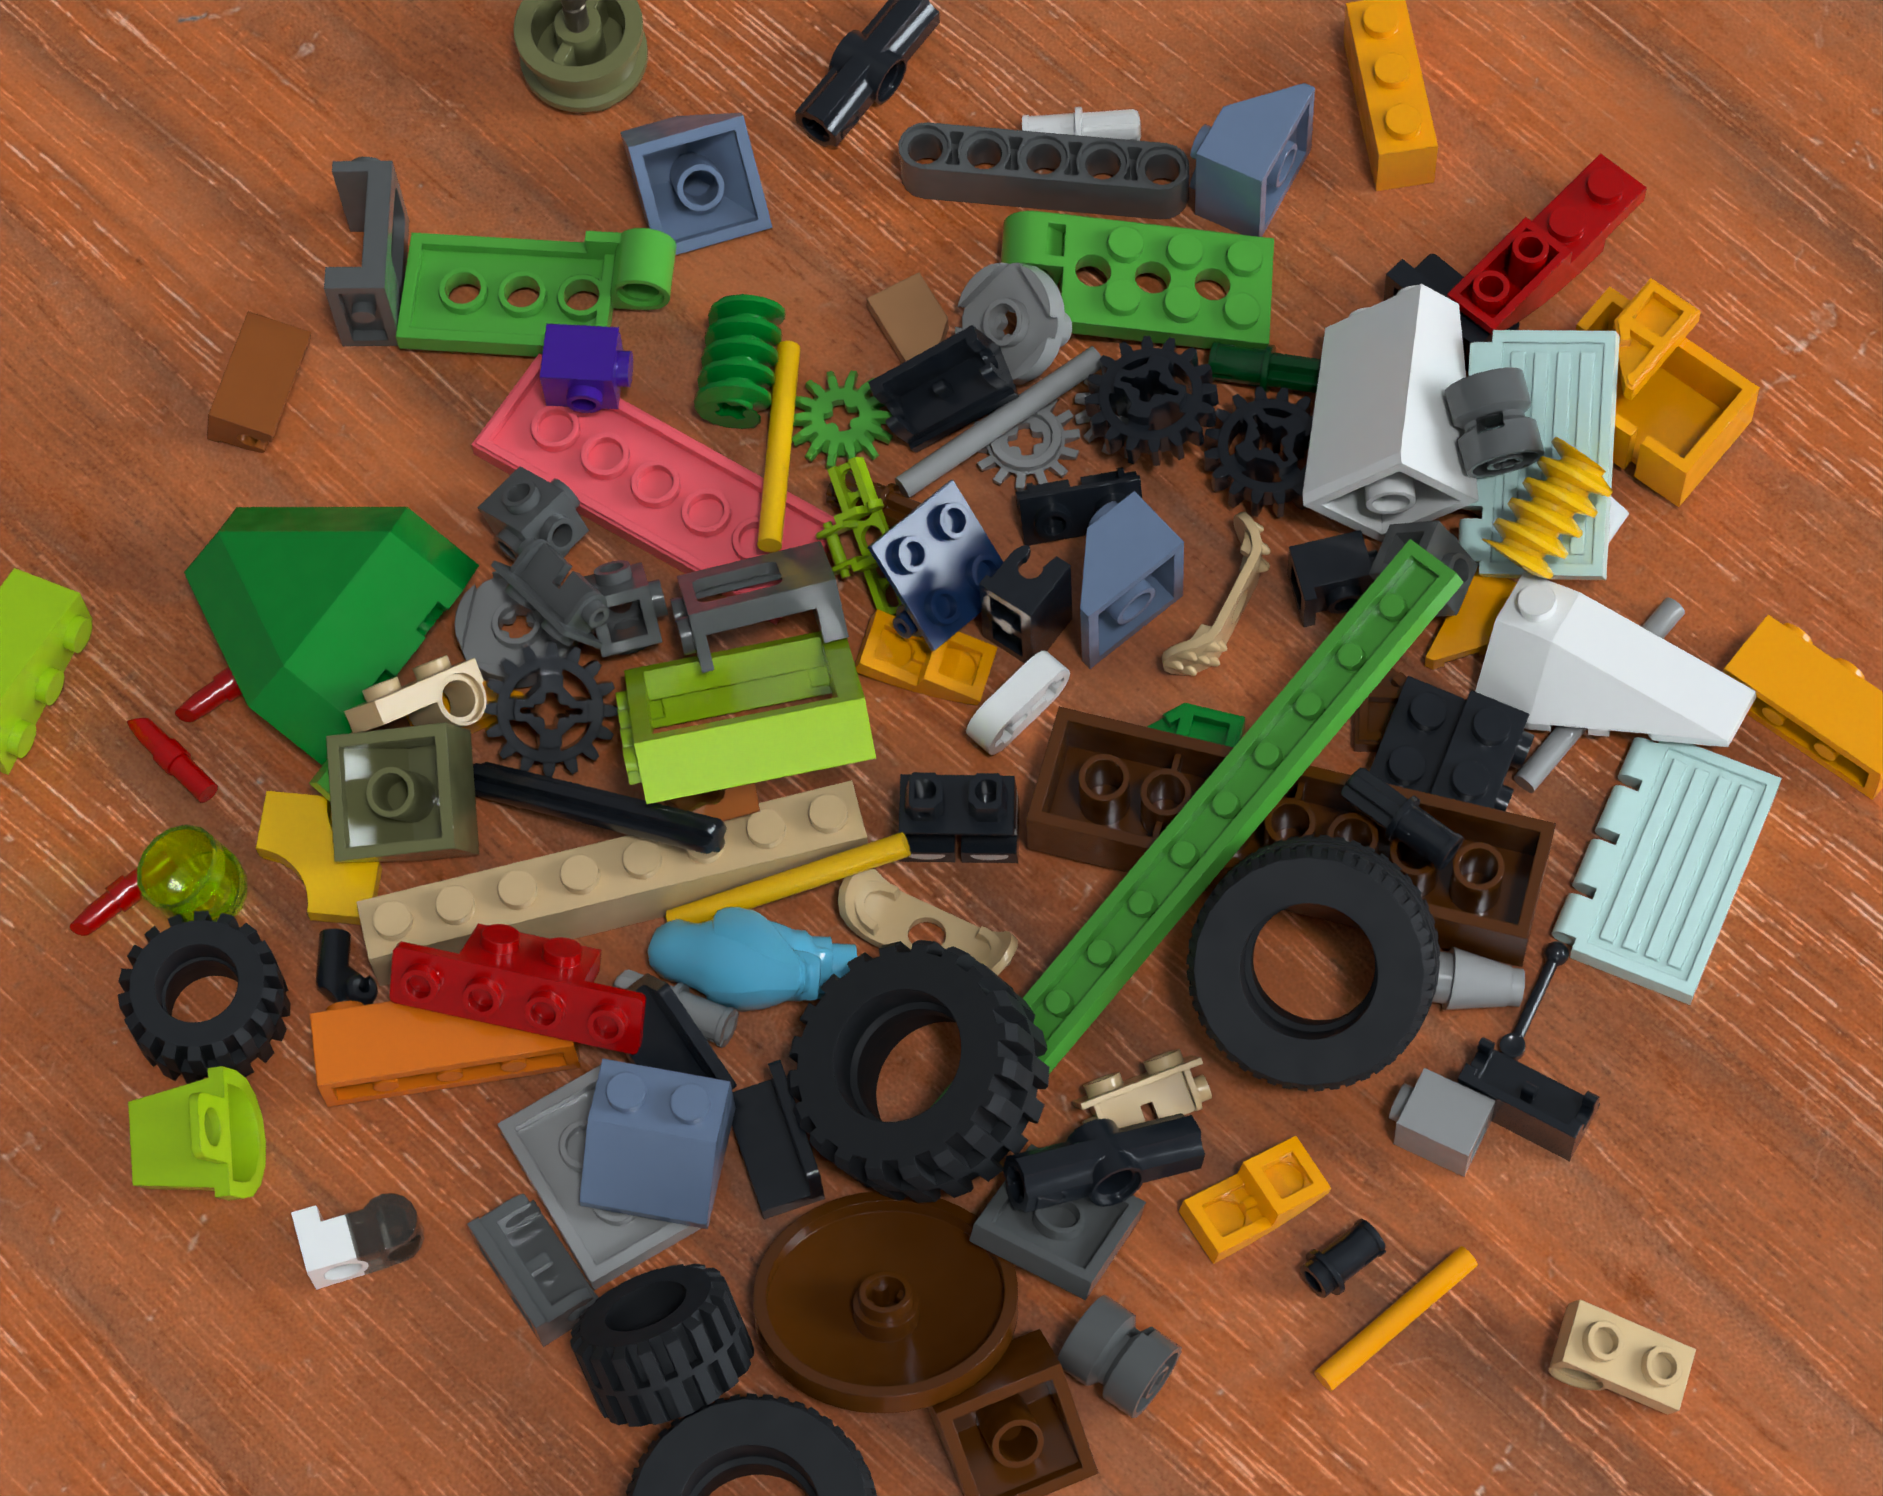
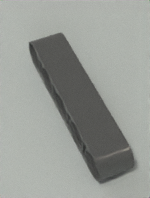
M929 122L917 123L909 127L901 135L898 143L902 184L906 191L915 197L923 199L1159 220L1171 219L1179 215L1186 208L1189 200V160L1184 151L1168 143ZM922 158L936 159V161L930 164L916 162ZM980 163H991L996 165L989 169H979L974 167ZM1039 168H1049L1055 170L1054 172H1051L1049 174H1038L1033 172ZM1098 173H1108L1114 177L1101 180L1093 176ZM1159 178H1166L1172 180L1173 182L1169 184L1160 185L1153 183L1152 181Z

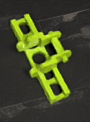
M853 457L847 463L827 469L842 513L834 516L835 525H832L831 521L824 523V530L818 532L815 536L817 540L827 541L835 566L832 567L834 575L840 574L842 579L851 576L850 570H853V572H864L876 609L896 615V610L902 602L897 596L899 605L894 607L886 600V589L890 583L887 578L878 575L876 568L879 565L867 548L868 545L865 540L866 532L871 526L878 527L882 535L889 530L882 510L884 504L881 498L878 499L864 457ZM849 470H852L858 487L856 492H851L845 484V476ZM862 498L864 506H855L857 501ZM870 515L867 520H861V518ZM853 529L862 556H855L847 560L838 535Z

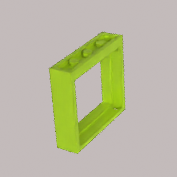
M820 631L713 652L711 657L714 670L702 673L697 656L624 670L627 690L615 692L621 727L622 750L629 784L642 783L646 804L876 759L866 701L848 640L843 638L824 643ZM832 693L833 697L655 734L653 731L654 728Z

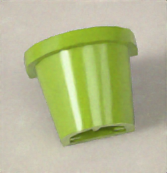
M224 1066L208 1068V1078L128 1102L133 1186L145 1189L215 1191V1198L228 1201L254 1196L262 1183L264 1174L266 1138L263 1116L256 1094L247 1078L238 1071Z

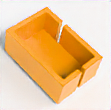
M1609 286L1576 324V331H1612L1614 320L1631 300ZM1686 337L1631 401L1623 396L1618 367L1613 463L1624 470L1632 461L1636 464L1635 478L1677 507H1680L1751 423L1760 387Z

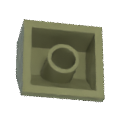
M444 722L326 736L335 862L425 861L479 855L471 730Z

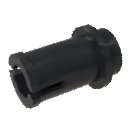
M1358 1219L1351 1228L1321 1251L1311 1249L1306 1254L1307 1262L1300 1267V1271L1306 1283L1318 1296L1325 1298L1331 1293L1340 1295L1345 1291L1344 1283L1374 1259L1386 1253V1245L1380 1234L1369 1222L1364 1219Z

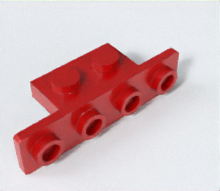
M478 923L460 953L403 941L399 942L393 950L389 998L393 1003L628 1054H636L642 1045L646 996L641 992L594 983L600 971L601 949L582 946L579 942L570 938L556 937L550 939L522 933L516 928L505 924L484 925Z

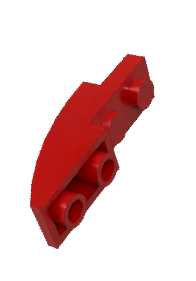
M1600 153L1532 221L1525 217L1447 294V298L1458 303L1459 310L1492 336L1493 330H1506L1551 299L1603 252L1606 238L1644 201L1647 187Z

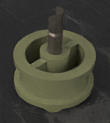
M523 0L516 12L514 39L520 55L523 77L531 91L548 105L569 112L604 111L626 98L642 80L648 63V46L643 31L642 12L637 0Z

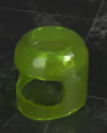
M185 824L167 829L156 836L143 851L137 867V885L143 898L167 918L181 914L184 922L194 921V911H208L212 920L216 922L221 913L236 917L243 909L248 895L247 874L240 860L202 827Z

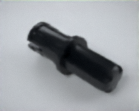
M1359 768L1348 778L1342 789L1341 796L1343 800L1386 830L1385 838L1389 841L1398 838L1433 863L1434 867L1440 871L1448 865L1464 841L1462 835L1456 834L1420 808L1419 798L1414 795L1409 799L1365 768Z

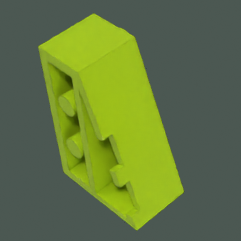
M16 568L12 570L0 586V772L9 775L17 758H23L31 749L36 736V723L46 705H52L59 697L64 684V671L74 652L80 653L85 648L92 632V617L79 592Z

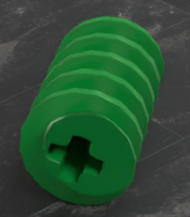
M740 294L725 296L711 306L708 313L709 327L705 331L704 337L706 347L701 355L703 368L699 372L697 379L699 390L694 397V407L701 418L712 424L736 429L755 428L761 423V416L757 412L768 409L772 404L771 393L766 389L771 388L775 383V373L770 367H774L779 360L778 351L773 346H777L782 341V331L776 325H780L786 316L785 308L778 302L765 297Z

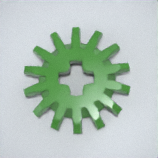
M829 371L826 373L828 389L824 390L820 385L809 380L805 383V387L814 398L796 396L795 407L803 409L805 412L794 414L793 426H803V429L792 437V442L795 447L807 441L811 443L805 455V458L812 462L820 452L827 454L826 468H831L836 465L837 457H847V460L856 457V454L862 451L873 461L880 455L872 442L877 439L890 444L893 436L881 428V424H886L885 420L892 417V414L879 409L885 405L881 404L874 396H870L872 391L868 383L869 381L864 383L859 389L855 388L858 378L857 371H850L844 386H838L835 373ZM844 405L848 413L858 412L859 417L850 420L851 429L839 431L835 423H825L824 419L833 416V407Z

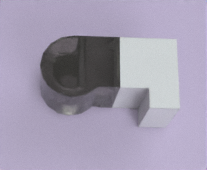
M394 1193L381 1194L371 1199L362 1210L327 1220L323 1219L316 1205L291 1212L305 1268L316 1290L403 1263L417 1254L424 1241V1228L413 1204L404 1196Z

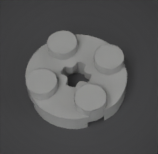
M1023 263L990 264L977 272L961 293L958 307L965 309L962 316V327H955V334L973 325L999 345L1015 385H1022L1040 376L1054 361L1059 348L1070 339L1072 321L1064 311L1061 293L1051 277L1036 266ZM1009 310L1012 313H1016L1017 325L1013 334L1005 335L1003 330L1008 325L1005 314Z
M497 571L492 572V579L483 582L478 588L474 584L464 594L456 611L455 633L459 647L465 660L475 658L482 677L486 681L488 678L502 681L505 679L507 673L500 663L504 657L516 665L523 662L521 648L523 645L528 644L536 656L544 655L547 640L554 641L558 649V656L565 657L567 651L573 645L578 647L579 641L575 640L571 646H568L549 635L541 627L544 617L537 610H529L512 599L505 591L509 583ZM516 616H526L528 626L533 629L528 634H524L523 637L510 638L509 632L501 630L503 624H514ZM539 669L525 675L514 688L535 685Z

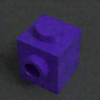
M546 323L539 377L546 406L569 407L581 413H594L601 409H619L621 387H631L633 377L632 351H624L619 327Z

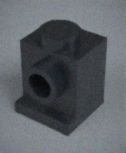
M1361 530L1289 546L1287 574L1303 627L1315 625L1316 613L1326 610L1336 614L1349 612L1374 582L1369 572L1378 551H1367Z

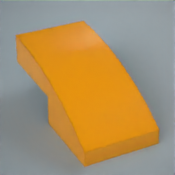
M879 609L874 612L870 618L855 662L857 673L899 688L939 699L971 705H978L980 703L998 647L958 631L936 650L931 651L923 636H911L908 639L900 636L893 626V619L896 616Z
M1294 1136L1244 1161L1237 1174L1185 1199L1179 1209V1213L1211 1262L1215 1264L1285 1224L1329 1194L1331 1187L1297 1136Z

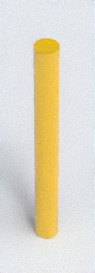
M782 341L777 345L776 349L779 354V360L774 369L776 379L772 389L757 541L758 548L769 553L777 552L782 548L801 350L799 344L793 341Z
M900 832L666 910L667 922L681 919L693 923H703L712 920L717 910L726 907L752 909L909 857L911 855L910 847L905 834Z

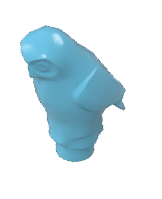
M726 907L717 910L712 920L703 923H693L681 919L666 922L656 928L648 947L649 964L661 978L673 983L682 982L687 984V986L706 995L708 1000L726 1007L731 1006L740 1012L766 1009L787 1001L801 1002L804 1000L813 1001L821 999L825 992L820 987L833 974L839 978L850 971L847 963L857 957L855 944L832 943L831 937L811 936L806 930L791 929L783 924L767 920L754 910L740 907Z

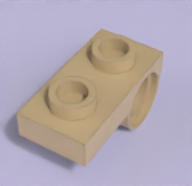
M445 655L413 668L416 680L401 686L396 676L362 690L366 702L344 711L352 732L358 733L373 729L405 715L409 716L414 726L446 722L464 727L477 722L485 711L487 698L482 684L484 679L475 658L451 665L448 656ZM443 692L450 701V713L444 707L442 701Z
M1580 1299L1569 1303L1566 1308L1548 1371L1554 1378L1568 1385L1594 1391L1608 1389L1668 1415L1680 1410L1696 1349Z

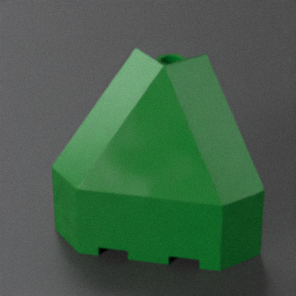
M236 507L214 537L184 571V574L248 707L323 765L328 759L326 736L349 734L352 732L344 711L366 702L362 690L396 677L425 640L424 636L444 611L446 612L462 593L479 567V564L408 507Z

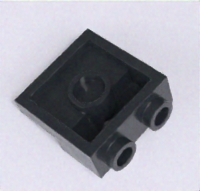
M1407 676L1369 771L1387 784L1506 811L1514 791L1513 788L1503 784L1509 766L1519 770L1522 768L1535 736L1524 731L1530 714L1473 690L1470 691L1467 699H1464Z

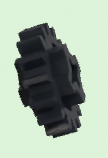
M1150 336L1143 337L1141 349L1133 351L1131 346L1125 341L1120 343L1121 358L1116 361L1111 357L1103 355L1099 359L1102 375L1090 374L1087 379L1091 395L1084 398L1087 416L1091 417L1092 434L1095 438L1105 436L1106 450L1110 454L1125 447L1128 463L1131 464L1137 462L1141 453L1150 454L1153 466H1160L1162 452L1171 451L1178 460L1185 458L1183 444L1189 441L1194 445L1201 446L1204 443L1203 428L1201 426L1214 427L1216 424L1215 408L1213 406L1218 405L1219 400L1217 385L1212 384L1211 366L1209 364L1199 365L1197 350L1193 347L1185 350L1181 355L1177 354L1174 338L1169 337L1162 349L1153 347ZM1177 377L1180 380H1182L1188 386L1192 394L1187 393L1186 385L1176 383L1174 381L1175 378ZM1111 407L1117 408L1118 416L1129 419L1128 425L1115 415Z
M1256 387L1255 399L1252 402L1247 403L1239 394L1232 396V414L1222 409L1215 411V428L1206 429L1204 448L1208 450L1204 452V470L1213 472L1212 489L1215 492L1230 488L1229 506L1234 508L1244 499L1250 501L1251 515L1256 517L1262 511L1263 505H1272L1277 517L1284 516L1285 503L1290 501L1301 510L1307 508L1303 506L1302 495L1306 465L1300 471L1298 461L1304 458V450L1309 448L1313 415H1309L1311 399L1305 396L1296 404L1288 402V388L1282 387L1277 393L1276 399H1267L1263 387ZM1239 433L1242 437V442L1235 446V453L1230 456V445Z
M547 640L544 655L536 656L528 644L521 646L523 662L516 665L505 657L500 661L507 673L503 681L495 678L487 679L486 685L498 694L496 701H487L484 712L496 715L497 721L490 724L485 729L488 737H498L501 735L505 737L506 740L498 751L503 759L511 756L516 751L521 754L519 770L528 771L534 761L541 762L544 776L552 777L555 771V763L564 762V765L572 774L578 772L576 756L583 752L587 757L596 760L599 754L592 745V742L596 737L611 740L614 735L606 726L602 725L603 717L618 715V707L609 703H603L602 696L609 694L615 689L613 682L600 681L596 683L593 677L599 672L602 665L596 659L588 662L583 667L579 665L581 649L573 645L567 651L565 657L558 656V649L554 641ZM539 669L537 683L525 695L510 696L516 684L525 675ZM563 669L573 673L584 683L590 698L571 696L563 687ZM550 692L554 693L555 699L560 704L567 705L569 708H578V710H566L565 713L555 714L554 724L545 725L544 719L540 714L532 713L530 709H521L522 707L533 708L534 704L544 703L546 693ZM509 720L528 722L536 731L537 748L531 747L519 739L512 730ZM588 722L586 729L577 740L561 748L562 735L575 723Z

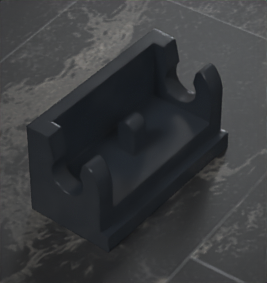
M973 325L868 382L873 396L881 404H884L892 414V417L885 420L887 426L896 436L908 443L910 449L915 453L1019 397L1000 346Z
M1028 545L1015 549L992 578L986 575L979 583L983 637L1023 663H1026L1040 651H1048L1073 619L1071 565L1056 556L1043 567V571L1038 577L1033 579L1024 578L1018 570L1030 557L1031 551Z
M1482 1037L1471 1065L1466 1063L1458 1077L1457 1083L1496 1100L1492 1122L1570 1162L1599 1109L1600 1096L1590 1091H1587L1584 1096L1495 1050V1042Z

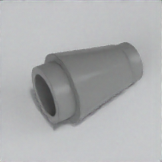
M1451 947L1448 952L1440 951L1438 985L1432 1002L1442 1003L1443 1010L1506 1006L1519 1007L1521 1005L1525 988L1524 969L1513 968L1511 965L1455 947Z

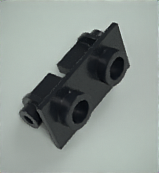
M1119 467L1113 472L1080 477L1081 485L1070 487L1068 479L1037 485L1026 483V490L1015 492L1018 514L1021 516L1024 545L1029 546L1086 536L1091 518L1105 504L1111 501L1120 503L1134 491L1142 498L1140 475H1137L1136 471L1124 473L1123 467Z

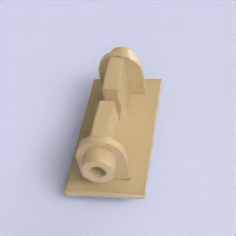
M1180 1049L1165 1052L1143 1062L1146 1073L1123 1081L1120 1072H1115L1084 1084L1087 1095L1073 1100V1106L1081 1110L1090 1108L1093 1117L1083 1120V1124L1095 1119L1106 1118L1113 1120L1118 1128L1146 1122L1140 1106L1150 1102L1157 1119L1180 1113L1186 1115L1193 1111L1202 1110V1102L1212 1099V1094L1204 1075L1193 1078L1190 1068L1203 1064L1202 1058L1192 1055L1183 1058Z

